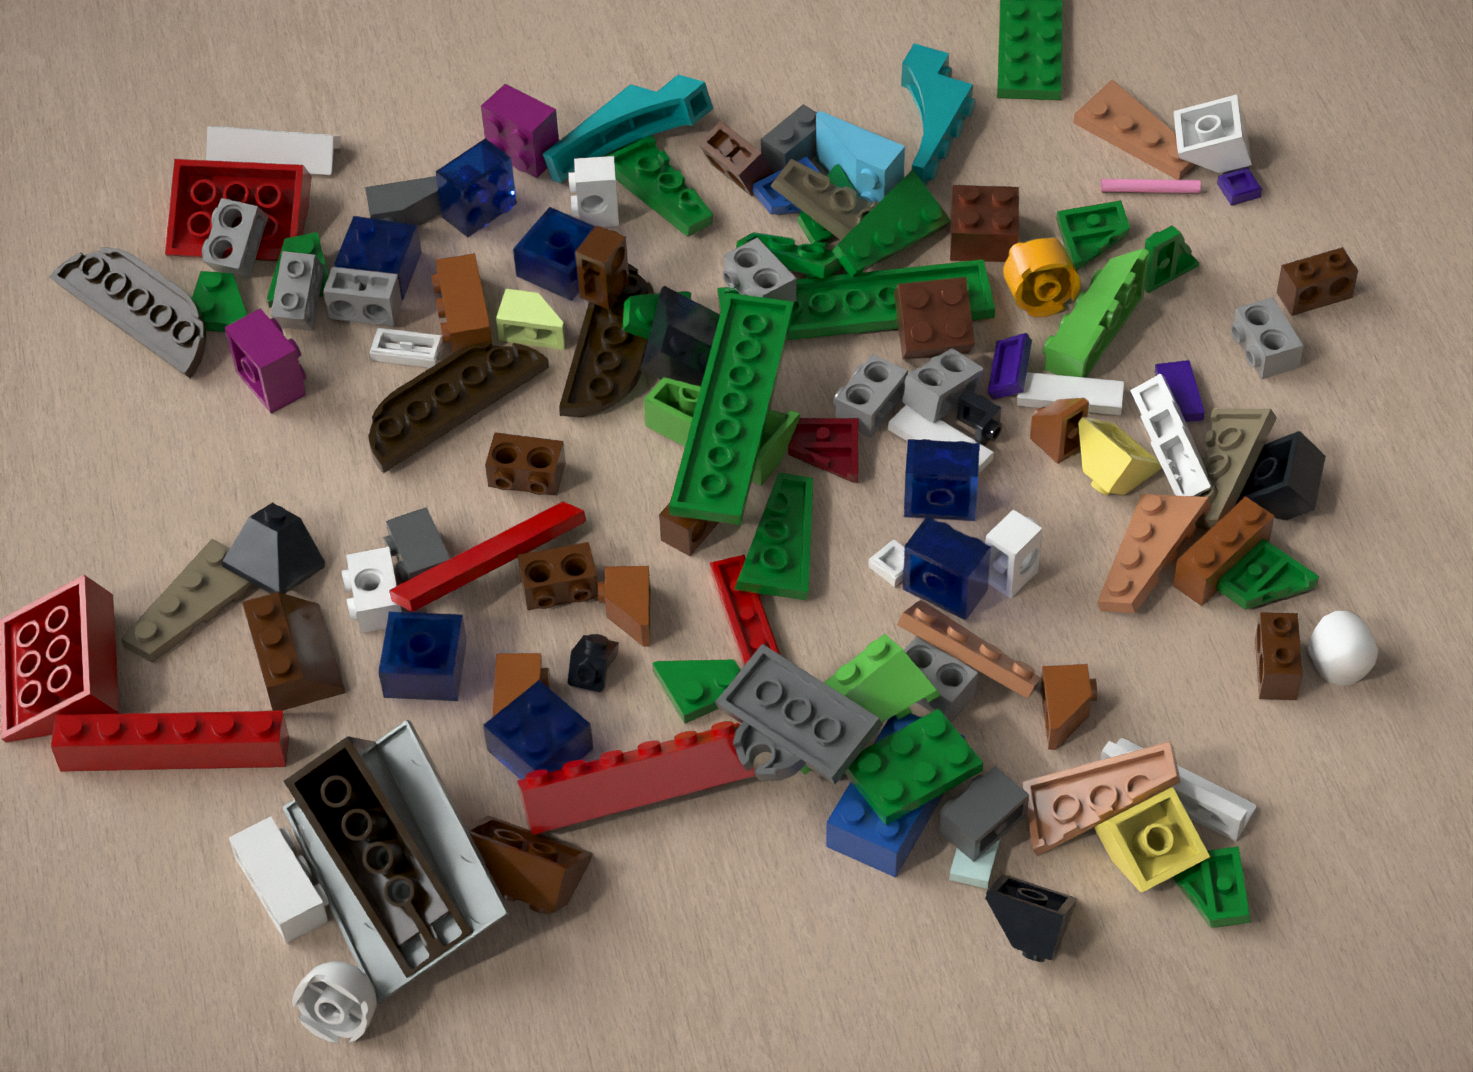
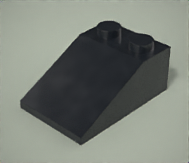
M663 286L660 290L641 370L660 380L666 377L701 387L720 314Z

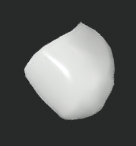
M1335 611L1324 616L1315 627L1308 646L1309 655L1319 675L1329 683L1340 686L1352 685L1363 679L1375 666L1379 653L1369 626L1358 615L1349 611Z

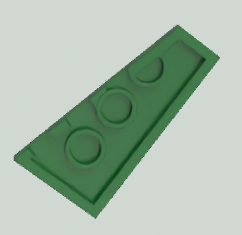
M652 135L608 155L614 156L616 180L684 235L689 237L712 225L713 213L695 190L689 189L685 185L684 176L679 170L675 171L669 164L670 158L664 151L660 152L657 149L656 140Z
M912 169L836 245L832 252L852 278L946 228L951 220Z
M778 472L734 590L806 601L809 593L812 477Z

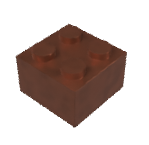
M953 185L950 261L984 259V262H1006L1009 257L1010 248L1018 243L1019 187Z
M966 277L897 285L894 297L902 359L937 356L951 348L960 353L972 350L975 341Z

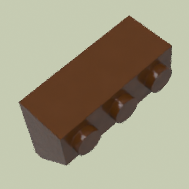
M280 592L242 602L272 711H284L346 693L318 603Z
M489 815L466 826L504 900L523 901L530 904V909L542 914L554 913L568 905L593 855L591 852L539 833L532 835L528 829Z

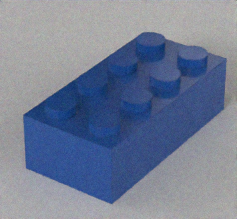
M912 713L899 720L896 715L890 717L874 744L922 717ZM850 782L826 822V847L896 878L944 793L885 825L854 784Z

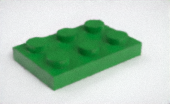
M938 708L862 750L845 774L883 823L888 825L982 772L983 762Z

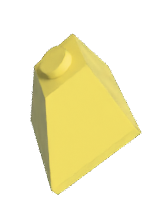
M1081 417L1079 420L1083 472L1093 480L1091 485L1098 492L1106 496L1110 493L1124 496L1162 468L1156 457L1115 423Z

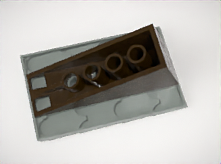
M410 720L404 721L376 742L347 736L284 780L294 799L283 806V810L318 883L328 898L332 913L359 969L369 977L374 985L377 1004L398 993L403 987L431 970L439 962L464 947L468 942L510 914L506 901L485 865V860L456 810L454 801ZM300 824L304 827V829H302V832L310 845L309 848L307 847L306 842L298 828V825Z

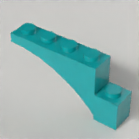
M914 43L902 62L901 86L909 90L921 117L923 137L919 151L912 163V169L926 186L929 180L933 181L936 178L941 159L948 157L954 137L959 138L966 116L971 117L973 114L976 99L972 98L973 84L951 78L952 68L949 67V53Z
M678 74L658 91L630 84L543 153L552 181L562 183L569 178V173L575 172L574 159L602 157L615 149L655 133L684 125L693 126L714 109L706 83Z

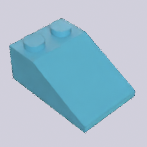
M819 111L816 114L817 163L827 174L835 165L839 164L860 198L870 203L874 201L880 202L904 178L905 146Z

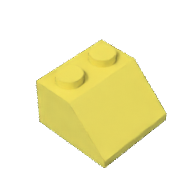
M1173 787L1094 827L1111 861L1141 893L1210 857Z

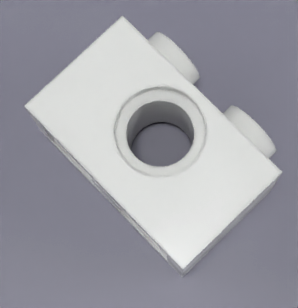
M614 156L574 159L575 172L569 173L570 193L576 192L577 196H571L572 216L579 215L580 229L594 228L596 225L601 227L619 226Z
M1013 509L986 535L983 581L1010 599L1038 573L1042 528L1032 518L1025 517Z
M389 547L346 555L348 569L342 570L345 591H352L354 597L347 599L350 620L358 619L361 633L404 625L401 606L391 601L389 593L390 589L397 586Z

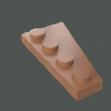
M1114 80L1109 81L1074 114V124L1176 180H1181L1196 165L1179 158L1176 134Z
M1141 494L1097 601L1101 611L1136 613L1160 580L1158 574L1161 569L1167 564L1171 565L1178 555L1176 549L1182 540L1191 537L1197 529L1195 523L1201 515L1206 516L1212 508L1209 497Z
M922 599L905 610L897 623L901 628L1027 699L1034 693L1041 681V677L1035 674V670L1024 662L1013 660L1002 653L999 648L987 643Z
M1171 742L1022 781L1023 790L1029 794L1027 816L1032 846L1037 856L1180 783L1175 751Z

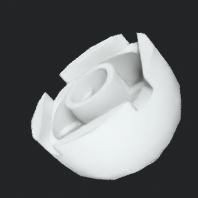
M331 961L316 966L301 980L295 989L292 1003L293 1008L296 1004L298 1005V1009L302 1013L298 1019L306 1029L328 1042L338 1043L339 1037L351 1038L349 1042H353L365 1033L373 1018L377 1000L374 985L364 972L347 962Z

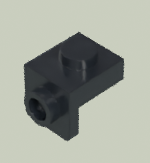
M965 389L958 397L957 420L975 429V441L984 447L989 441L994 442L1002 430V423H1000L1001 407L992 403L986 397Z
M600 634L583 635L571 650L567 683L570 686L602 692L605 688L607 669L618 655L619 642L608 640L607 637Z

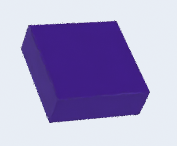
M1249 168L1218 176L1217 185L1231 206L1261 198L1262 188Z

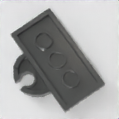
M763 644L715 702L720 710L742 723L735 732L733 745L735 746L739 761L747 772L753 768L754 759L757 755L763 752L772 753L770 760L758 766L755 771L757 778L763 781L784 780L794 776L806 765L833 784H836L883 725L879 717Z

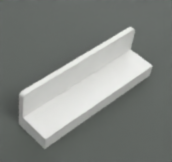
M207 126L206 160L298 164L304 165L311 174L331 175L333 173L334 149L341 148V135Z
M1120 738L1117 744L1108 741L1102 750L1101 760L1143 748L1124 738ZM1178 766L1181 782L1172 787L1176 791L1189 818L1236 842L1254 814L1256 805Z

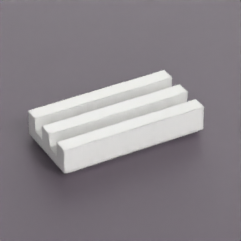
M377 328L369 355L371 361L431 368L438 363V359L441 357V348L444 347L445 343L443 342L442 335Z

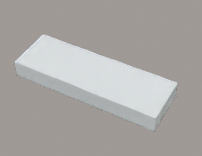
M1027 372L1024 391L1018 393L1017 406L1041 408L1049 406L1058 399L1086 398L1089 401V413L1121 416L1124 381Z
M907 405L888 422L889 431L971 481L993 460V451L940 419L932 423Z

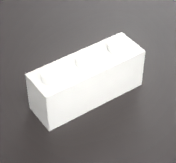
M270 816L229 837L235 859L286 944L328 922L324 908L329 905L328 898L319 883L313 886L308 877L312 876L311 870L302 855L295 857L291 850L295 846L285 827L278 829Z

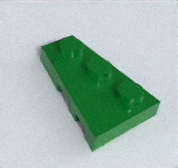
M752 232L736 243V248L758 238L789 271L805 273L808 278L819 277L824 279L843 267L832 250H826V243L814 241L813 244L795 245L793 238Z

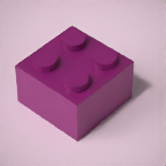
M504 84L481 105L486 151L495 159H500L514 166L517 170L538 178L547 169L543 153L559 141L556 109Z
M260 308L225 327L236 373L271 414L306 395L303 382L306 379V374L298 359L301 357V351L292 338L287 339L284 336L283 330L275 318L270 319Z

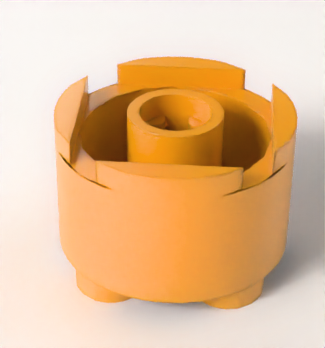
M1042 238L1026 243H1016L1010 248L1009 257L1004 265L1003 275L1020 309L1025 310L1028 315L1033 317H1046L1060 312L1064 309L1063 304L1070 298L1072 301L1076 298L1081 286L1080 277L1066 249L1057 238Z

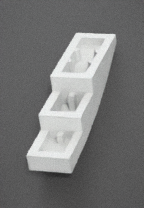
M1159 374L1130 390L1142 414L1140 417L1152 440L1150 443L1175 495L1199 496L1212 489L1213 487L1193 437L1165 377Z

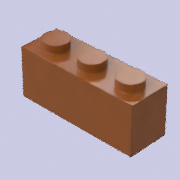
M475 253L436 259L437 273L431 274L434 294L441 293L442 297L436 298L439 319L446 318L445 323H440L443 342H450L452 354L471 345L492 342Z
M1245 496L1177 560L1173 587L1202 606L1217 592V582L1259 541L1262 539L1270 541L1274 515Z

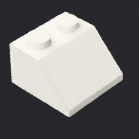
M1237 94L1174 111L1177 150L1180 159L1217 173L1237 170L1252 165L1247 124Z

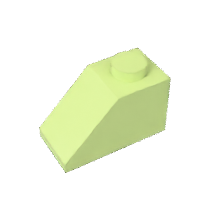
M505 289L496 316L499 341L565 350L564 322L543 297L536 292Z

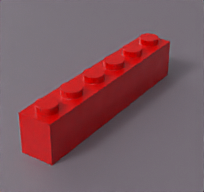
M283 710L56 715L51 749L60 772L286 767L289 732Z
M723 721L712 725V730L700 733L685 731L675 735L674 740L662 743L657 740L646 741L639 744L636 750L624 753L621 750L608 751L603 753L598 760L590 762L574 760L564 764L563 769L552 772L536 770L526 774L525 779L518 780L517 784L526 822L532 835L755 776L754 766L747 772L739 761L735 746L733 745L735 732L740 724H734L732 721Z

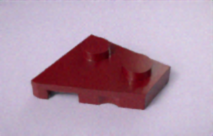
M800 418L788 445V455L852 483H858V418Z

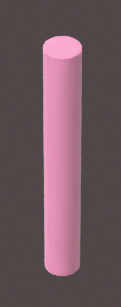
M1101 179V192L1200 193L1201 189L1200 180Z

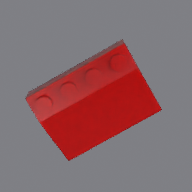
M174 159L165 255L203 258L202 247L205 240L209 239L211 233L212 214L215 208L219 206L221 198L258 206L268 215L255 260L278 261L285 238L303 234L309 209L311 174L304 165ZM242 216L233 221L232 228L237 227L241 223ZM233 247L225 250L222 259H226L231 255Z
M83 575L0 619L1 740L7 743L53 735L56 715L119 713L113 594L88 576Z

